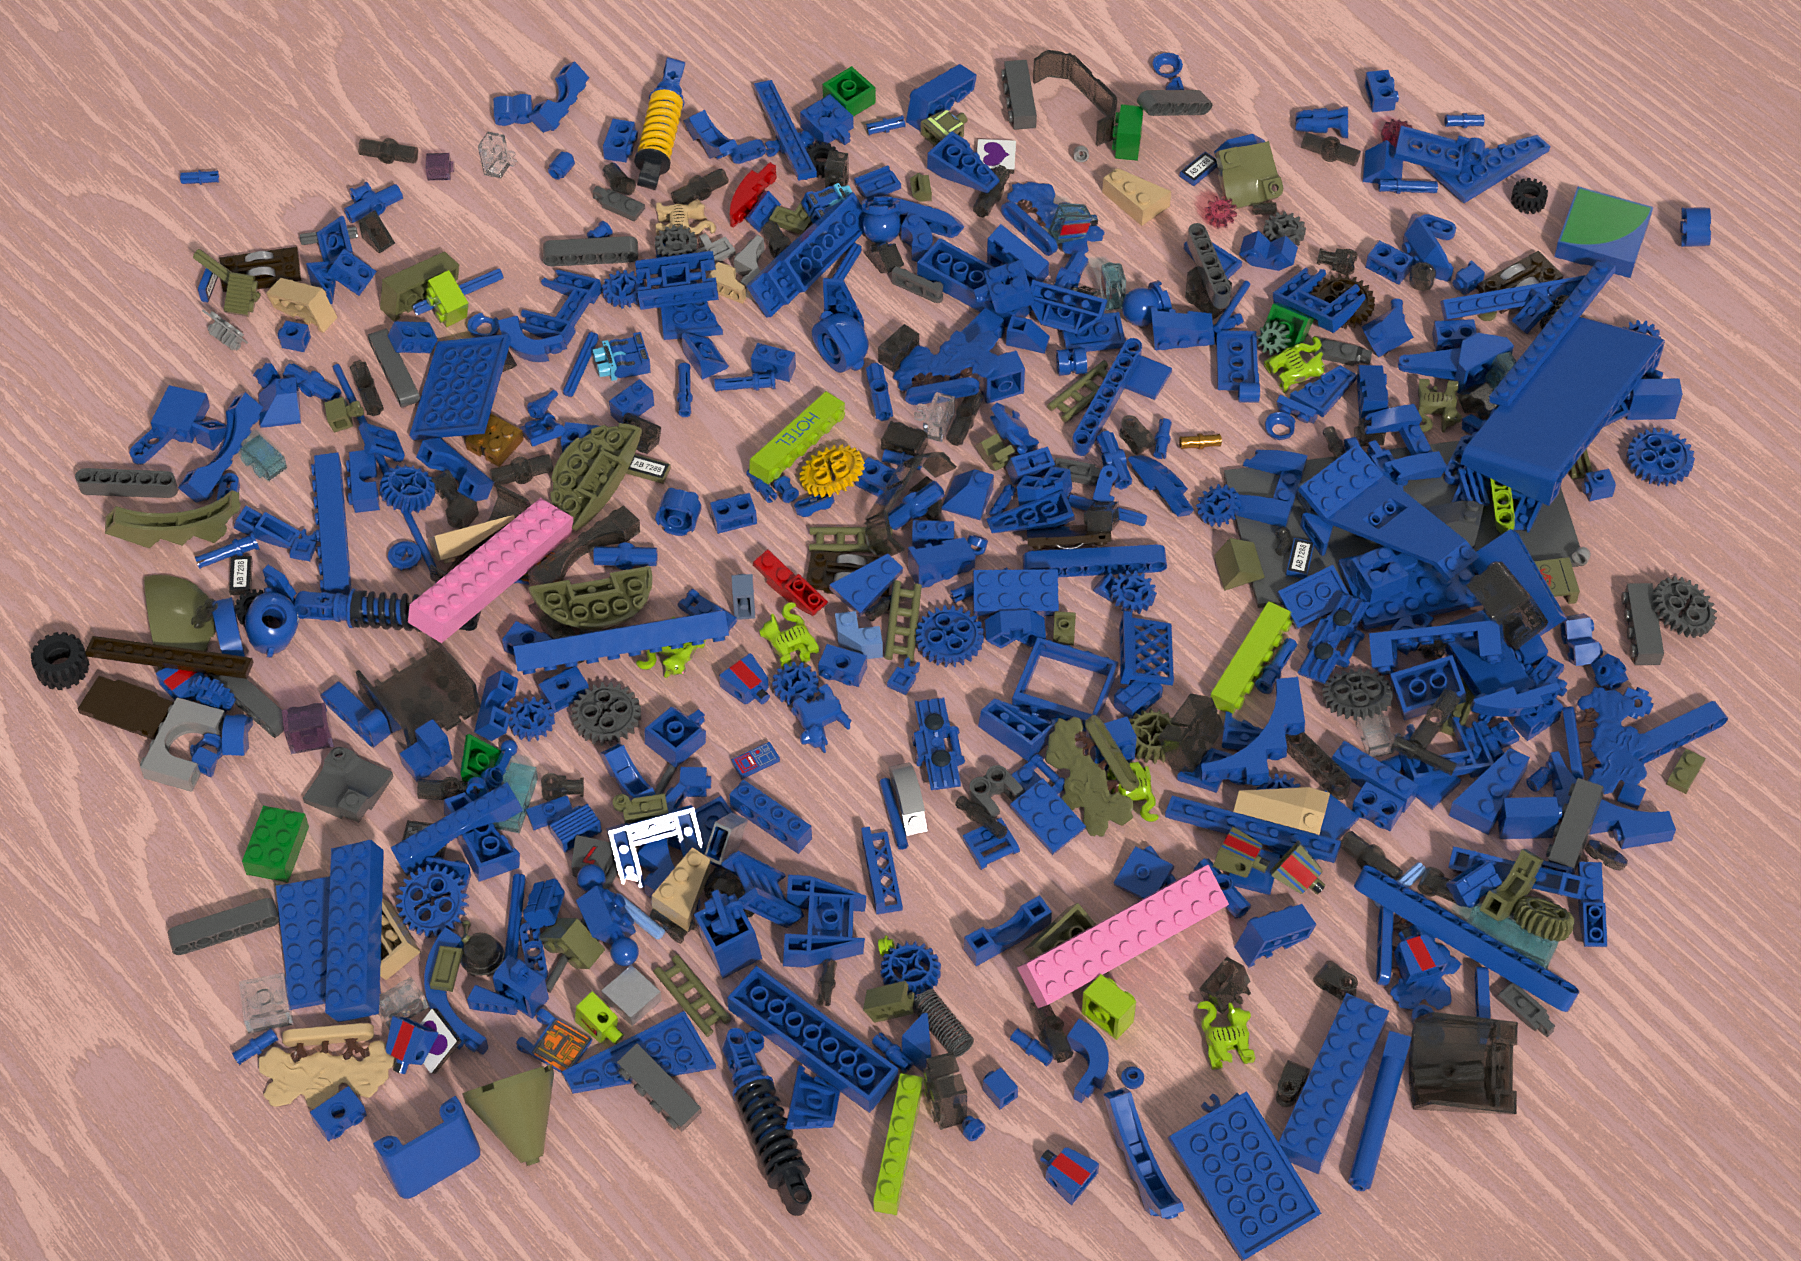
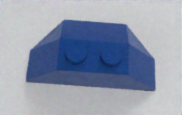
M1416 213L1412 214L1401 245L1403 252L1414 257L1412 265L1418 269L1420 274L1446 282L1451 281L1454 268L1449 263L1444 250L1423 219Z
M1032 280L1030 286L1035 302L1031 307L1043 326L1079 335L1102 320L1108 302L1107 299Z

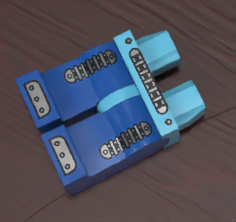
M837 183L821 191L805 193L801 204L808 216H812L811 221L814 224L850 194L852 190L849 185L841 187Z
M641 332L633 333V337L622 340L602 341L603 347L593 349L595 363L605 361V363L597 364L599 377L610 376L611 381H614L617 378L651 373L650 359Z

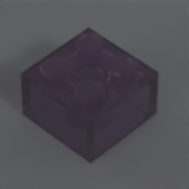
M325 702L282 710L284 733L291 754L334 747L332 727Z

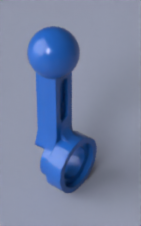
M505 740L501 744V753L494 768H488L481 774V778L486 781L490 790L501 786L503 775L506 774L507 765L511 757L517 753L518 746L513 740Z

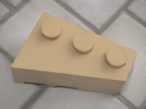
M1119 168L1103 177L1102 193L1141 226L1170 207V190Z
M280 278L266 293L274 308L293 318L296 315L304 319L303 323L307 325L312 323L318 326V331L322 333L338 318L326 296V292L321 287Z
M692 847L652 894V908L687 932L710 873V859Z
M382 898L380 977L387 980L421 951L392 904Z

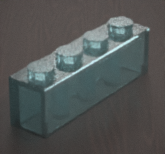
M1474 906L1467 923L1548 969L1559 941L1542 939L1539 936L1528 933L1527 930L1522 929L1520 925H1517L1509 917L1502 921H1497L1480 911L1481 907Z

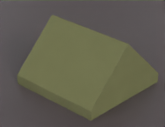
M1229 538L1214 555L1225 591L1265 578L1254 542Z

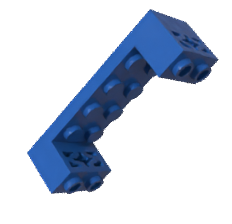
M1499 620L1369 633L1372 668L1381 673V675H1389L1394 673L1393 670H1399L1397 645H1400V647L1413 646L1412 643L1416 642L1421 643V645L1434 644L1435 640L1451 643L1455 642V638H1464V641L1476 640L1477 636L1479 639L1480 657L1487 661L1488 664L1501 663V659H1506L1503 625Z

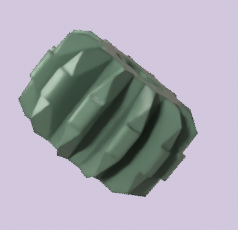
M1277 321L1273 322V324L1268 322L1265 325L1266 328L1261 327L1259 329L1262 334L1257 335V338L1262 339V342H1259L1258 346L1264 345L1262 350L1264 353L1269 350L1270 355H1274L1275 351L1277 354H1280L1282 349L1288 348L1285 342H1291L1290 338H1286L1290 331H1283L1285 325L1279 326ZM1273 335H1276L1277 339H1275V341L1272 342L1271 338L1273 337Z

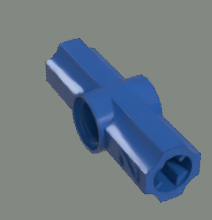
M397 184L377 193L369 191L362 196L360 201L344 208V212L350 223H354L368 215L379 216L385 211L387 206L402 200L403 194Z
M1081 252L1073 253L1066 266L1060 268L1054 286L1075 290L1080 282L1081 274L1088 264V258Z
M294 363L288 364L285 367L283 378L296 377L299 389L306 396H316L325 402L340 397L341 389L325 381L320 373L316 371L308 372Z
M872 363L866 367L870 398L873 403L876 419L886 421L893 417L888 383L885 379L883 365Z
M1103 431L1096 437L1097 444L1102 453L1103 466L1112 465L1117 469L1118 479L1113 484L1115 488L1125 489L1132 484L1123 449L1119 448L1113 432Z
M932 481L920 491L912 492L902 499L903 503L887 513L885 519L893 530H897L910 520L918 519L925 515L928 511L927 508L943 498L945 492L937 481Z
M620 543L617 547H595L593 553L594 565H614L621 570H629L634 566H657L658 561L657 548L635 547L631 543Z
M1204 858L1198 862L1194 870L1209 865L1219 886L1226 888L1222 892L1229 903L1226 906L1228 911L1235 918L1244 916L1251 908V904L1233 886L1231 877L1213 867V862L1209 858Z

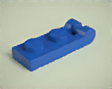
M690 589L687 597L678 602V607L689 615L724 610L702 597L694 589ZM693 602L697 604L695 607L691 605ZM725 611L728 631H730L737 623V617Z

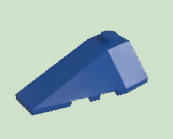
M823 278L824 311H831L833 314H849L865 330L864 318L844 280Z

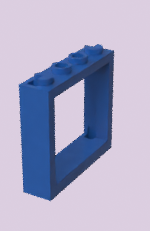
M1037 637L1012 697V705L1020 707L1019 710L1025 713L1032 714L1034 712L1039 714V718L1049 721L1052 719L1058 721V718L1067 721L1072 717H1078L1083 724L1082 731L1086 732L1085 721L1092 715L1100 718L1117 675L1118 661ZM1041 656L1107 676L1093 714L1025 694Z

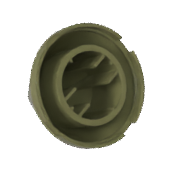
M552 1064L519 1073L462 1093L464 1101L520 1163L526 1162V1165L529 1166L540 1162L539 1157L544 1154L554 1079Z

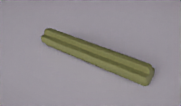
M201 249L196 250L193 258L228 284L231 271ZM258 291L253 293L252 301L256 303L260 299L261 293Z

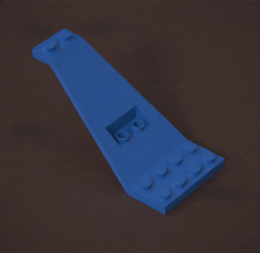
M1358 443L1297 489L1323 522L1431 564L1447 582L1480 557L1463 537L1388 479Z

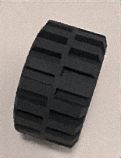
M55 632L52 636L46 635L44 640L40 639L37 642L38 646L34 645L33 652L31 653V663L38 680L45 687L48 685L49 689H54L55 687L57 690H62L64 687L69 689L71 685H78L79 680H84L86 677L85 673L89 671V659L86 656L81 640L76 638L75 635L70 634L68 636L67 632H62V634ZM60 658H68L63 663L52 664L54 661Z

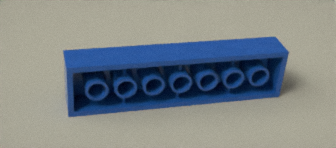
M372 840L331 848L325 1013L338 1023L379 1014L384 850Z
M758 966L727 997L728 1010L869 1113L898 1081V1068Z
M1346 993L1278 1142L1291 1163L1319 1175L1385 1027L1389 1010Z

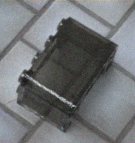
M1502 561L1492 562L1487 567V570L1480 575L1474 576L1466 585L1482 604L1483 610L1490 620H1494L1498 625H1503L1504 637L1515 650L1541 632L1548 624V620L1535 600Z

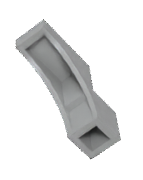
M759 235L750 240L746 247L734 257L735 271L743 276L740 283L745 285V287L761 272L757 263L765 249L764 238ZM746 287V297L756 302Z

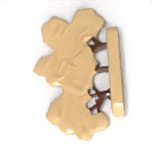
M360 1023L286 1030L282 1033V1043L288 1047H297V1049L290 1054L285 1053L278 1047H272L265 1056L259 1057V1072L273 1079V1082L267 1086L263 1096L269 1100V1104L277 1107L291 1104L295 1098L302 1094L305 1096L307 1106L315 1109L339 1093L338 1086L346 1083L355 1094L370 1098L378 1090V1087L389 1078L388 1069L394 1066L396 1058L386 1053V1044L383 1041H374L366 1049L355 1044V1042L367 1041L373 1038L374 1026L371 1024ZM347 1043L348 1049L340 1056H331L328 1053V1044ZM322 1045V1050L311 1056L307 1055L303 1046ZM355 1050V1053L360 1052L364 1059L357 1061L353 1057L352 1051ZM365 1051H369L370 1056L367 1057ZM349 1053L350 1058L345 1059L346 1054ZM298 1055V1062H293V1058Z

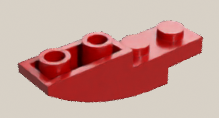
M770 162L759 173L751 170L739 184L730 205L731 227L734 228L745 219L758 202V196L776 181V165Z
M767 549L753 561V566L767 579L766 583L788 602L795 603L798 609L814 616L828 604V601L800 574L795 575L770 550Z

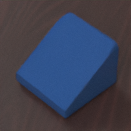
M1111 573L1104 576L1094 587L1093 591L1108 601L1114 602V600H1111L1112 593L1110 589L1115 577Z
M199 747L192 757V762L198 764L200 773L208 777L214 775L218 755L203 747Z

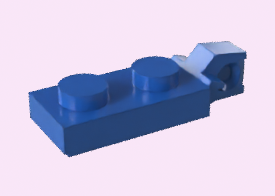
M1376 440L1369 442L1367 448L1368 456L1379 470L1396 485H1407L1408 480H1396L1400 474L1394 468H1390L1387 471L1383 468L1385 462L1395 460L1389 449H1381Z

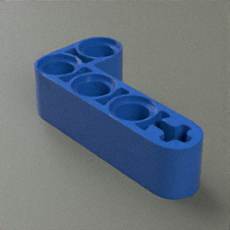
M337 681L320 694L323 702L372 748L391 735L388 721L384 714L377 708L372 711L369 710L340 682Z

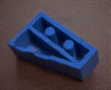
M1151 307L1155 350L1215 345L1212 313L1187 311V314L1176 313L1174 309L1164 312L1157 311V308Z
M1358 365L1356 380L1359 425H1371V420H1365L1367 414L1389 408L1388 390L1386 389L1387 374H1384L1383 365Z
M965 537L942 541V545L932 546L929 543L924 545L925 548L915 549L914 546L908 547V572L915 584H921L922 588L930 587L937 582L951 579L955 575L969 572L975 568V554Z
M886 554L831 583L829 590L861 617L888 589L893 581L903 573V567L889 554Z
M994 698L981 710L978 727L1029 762L1034 755L1039 753L1048 744L1049 735L1055 731L1054 725L1057 721L1052 719L1050 722L1039 718V714L1034 712L1032 714L1025 713L1019 710L1020 707Z
M1303 904L1294 907L1291 905L1278 912L1272 911L1263 917L1251 918L1247 922V926L1234 948L1247 967L1250 968L1255 965L1256 959L1265 956L1267 959L1273 956L1272 951L1283 947L1285 950L1309 938L1317 924Z

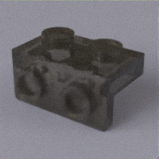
M630 413L624 415L623 424L634 425L642 429L637 450L648 454L659 444L661 426Z

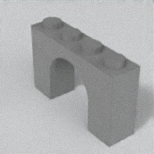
M176 698L174 704L170 705L165 721L160 724L156 738L151 741L149 752L141 760L140 769L144 779L192 792L201 775L198 764L172 756L169 753V748L178 737L188 733L202 735L212 733L221 736L226 716L224 710Z

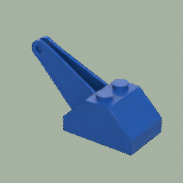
M1477 333L1466 337L1462 341L1461 348L1402 355L1399 358L1398 368L1403 372L1458 381V391L1456 392L1461 396L1508 371L1514 345L1507 337Z

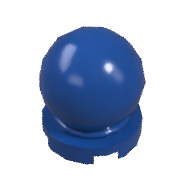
M888 196L873 197L874 201L870 202L864 199L861 201L862 211L867 213L863 218L865 235L872 242L881 245L896 239L901 228L899 215L896 213V211L900 210V199L893 201V197Z
M1161 281L1151 282L1148 288H1135L1126 294L1122 302V313L1132 325L1141 327L1151 324V307L1157 308V311L1164 312L1172 309L1167 290L1162 291L1160 287L1162 285Z

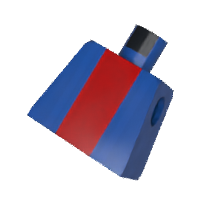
M751 653L719 675L720 687L743 704H748L754 699L760 704H764L770 698V695L766 692L769 688L768 677Z
M164 668L155 674L159 685L174 700L181 698L193 702L196 696L190 694V685L195 677L201 676L205 678L204 674L206 673Z
M1410 928L1398 933L1402 942L1398 944L1394 955L1404 985L1443 973L1448 961L1428 935L1424 934L1414 937Z
M393 1016L386 1045V1053L397 1058L393 1071L406 1074L409 1064L422 1065L439 1032L410 1018Z
M1065 1147L1058 1156L1047 1149L1040 1159L1041 1162L1048 1166L1045 1176L1046 1181L1071 1206L1099 1172V1163L1068 1147Z

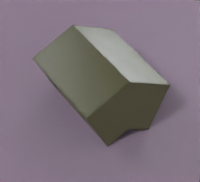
M917 173L910 178L912 196L919 202L932 201L929 175Z

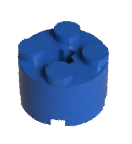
M1681 208V219H1684V221H1680V233L1684 234L1681 235V247L1710 246V208Z
M668 488L661 498L655 516L656 523L658 525L661 524L664 527V531L671 535L684 536L687 535V532L691 531L692 533L695 530L701 512L699 496L695 492Z

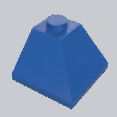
M1398 307L1362 326L1371 347L1378 357L1414 338Z
M296 377L275 379L259 393V404L264 407L260 412L261 428L301 423L300 392Z
M976 469L956 475L941 510L981 520L993 491L994 475Z

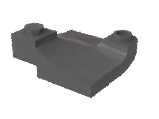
M336 747L325 758L323 769L303 797V801L340 819L344 816L359 823L366 811L373 809L393 779V772L359 758L354 751L344 747Z

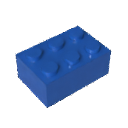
M1453 655L1390 674L1391 685L1404 721L1466 702V692Z

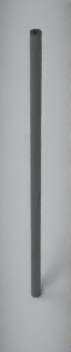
M669 764L655 789L656 795L663 794L677 767L675 768ZM615 861L606 876L604 889L609 890L618 874ZM582 918L581 923L587 928V924L584 918ZM563 953L546 982L549 993L553 990L568 963L569 958Z

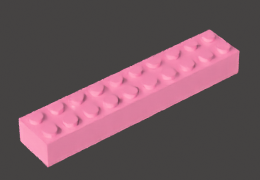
M538 499L414 600L409 606L408 623L438 642L443 643L571 536L574 517L544 499Z
M1206 865L1020 965L1017 969L1037 1008L1049 1005L1096 979L1100 974H1105L1226 907L1229 903L1209 865Z

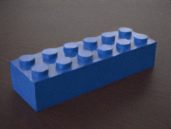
M941 238L917 262L918 276L924 277L933 283L941 282L944 293L979 312L984 308L990 310L1004 319V326L1006 327L1009 325L1011 316L1026 318L1033 310L1031 305L1000 314L996 313L992 301L977 303L974 289L987 284L984 271L995 267Z

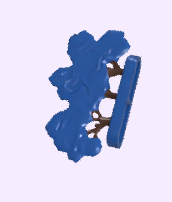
M1036 182L1012 184L1013 190L1007 194L1009 201L1001 206L1004 218L1046 256H1050L1057 251L1058 245L1056 240L1061 241L1062 249L1067 254L1077 252L1085 254L1089 251L1087 241L1103 240L1105 232L1098 226L1089 227L1087 233L1064 235H1086L1084 237L1058 239L1063 225L1087 223H1064L1066 221L1082 220L1087 215V209L1085 205L1081 204L1072 205L1071 203L1062 202L1058 205L1053 203L1055 191L1051 184H1039ZM1028 201L1032 202L1030 209H1027L1028 206H1026ZM1016 203H1020L1022 209ZM1078 211L1075 219H1070L1073 215L1059 219L1061 215ZM1028 213L1039 215L1042 219L1041 222L1037 223ZM1041 226L1051 229L1053 231L1052 235H1050Z
M956 330L950 336V340L945 341L940 346V351L936 355H933L927 347L917 345L900 362V369L894 373L893 379L898 381V388L901 391L906 390L905 401L911 405H922L975 395L979 392L980 383L977 379L969 376L978 374L981 377H988L994 369L999 368V356L990 352L998 341V337L994 335L993 331H987L978 334L968 343L966 342V335ZM969 367H972L971 372H968ZM919 373L924 374V381L923 379L919 380L917 376ZM958 373L961 374L962 378L948 381L950 377ZM936 375L944 377L943 382L928 384L929 380ZM914 383H917V384H920V385H921V386L911 387Z
M1594 687L1591 694L1581 696L1578 700L1579 708L1586 712L1581 721L1576 719L1574 707H1563L1572 775L1576 780L1578 778L1584 780L1583 767H1590L1593 769V774L1588 781L1603 786L1604 794L1612 793L1620 780L1635 786L1647 776L1644 762L1639 761L1633 755L1635 752L1645 749L1651 737L1644 733L1639 734L1638 730L1632 726L1623 727L1621 725L1623 719L1632 712L1635 704L1633 699L1623 696L1615 689L1606 691L1603 687ZM1589 708H1593V709H1594L1593 711L1588 712V709H1589ZM1595 712L1599 713L1595 720L1588 722V720H1591L1589 716ZM1596 723L1597 726L1593 727L1591 724ZM1584 726L1590 727L1594 731V738L1591 741L1580 742L1578 729ZM1589 746L1594 753V757L1583 762L1581 747ZM1595 764H1602L1601 767L1595 766Z
M1381 905L1378 915L1376 984L1387 986L1391 979V973H1395L1399 981L1391 989L1390 994L1394 1000L1398 1001L1400 1008L1414 1009L1423 999H1426L1427 1003L1437 1010L1451 1004L1450 987L1446 985L1441 977L1444 974H1454L1462 963L1455 957L1450 956V951L1445 945L1437 944L1435 942L1436 937L1414 924L1410 927H1403V924L1406 925L1407 921L1404 918L1394 923V912ZM1410 928L1414 937L1424 934L1428 935L1448 961L1443 973L1404 985L1399 968L1392 967V951H1395L1397 946L1392 945L1393 930L1402 931Z

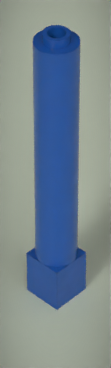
M1389 1031L1348 1180L1352 1188L1357 1191H1365L1372 1186L1412 1038L1393 1031Z

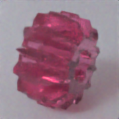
M1400 118L1398 121L1391 119L1390 122L1385 123L1381 130L1382 141L1387 140L1396 148L1401 125L1412 128V125H1408L1407 121L1402 122Z
M1222 195L1221 200H1218V197L1215 196V202L1209 200V207L1204 209L1207 213L1205 219L1210 220L1209 225L1211 226L1216 223V228L1218 229L1221 224L1227 228V222L1233 224L1234 219L1232 217H1237V212L1235 211L1237 206L1232 204L1231 198L1226 201L1224 195ZM1218 210H1219V211L1224 210V214H1223V213H1219V214H1218L1217 211H1218Z

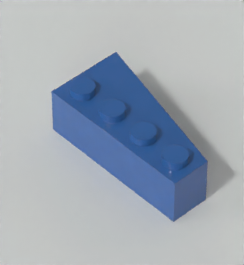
M959 64L931 81L926 82L919 88L914 89L910 94L906 123L921 132L922 120L941 111L951 110L954 102L959 103L974 90L977 74Z
M1509 748L1452 802L1449 816L1489 835L1498 820L1503 799L1511 798L1526 772L1530 757Z
M465 792L444 799L445 817L472 802ZM493 823L474 828L456 838L478 882L519 868L520 853L516 848H512L507 838L495 829Z

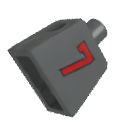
M576 835L571 864L573 876L577 878L580 869L589 864L601 867L605 876H607L615 861L610 842Z

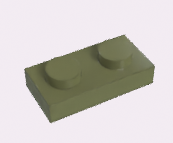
M1685 749L1666 785L1687 794L1706 758Z

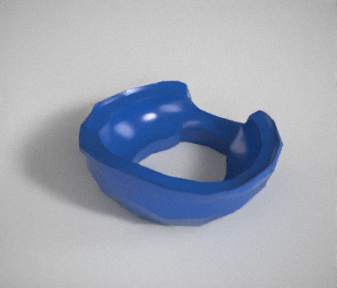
M1162 53L1153 59L1155 71L1158 75L1165 78L1177 76L1183 67L1182 60L1174 53ZM1163 65H1171L1174 68V71L1170 74L1161 73L1159 70Z
M478 313L468 320V331L473 337L494 336L499 330L498 318L495 317L493 319L485 317L483 313ZM483 323H489L492 326V331L483 334L478 333L477 328Z
M1275 412L1267 417L1265 429L1273 439L1285 440L1294 434L1296 421L1288 413ZM1277 424H1282L1289 427L1290 432L1285 435H1277L1273 432L1272 428Z
M207 733L196 745L190 746L192 757L198 748L204 745L216 747L218 760L223 756L222 737L217 734Z

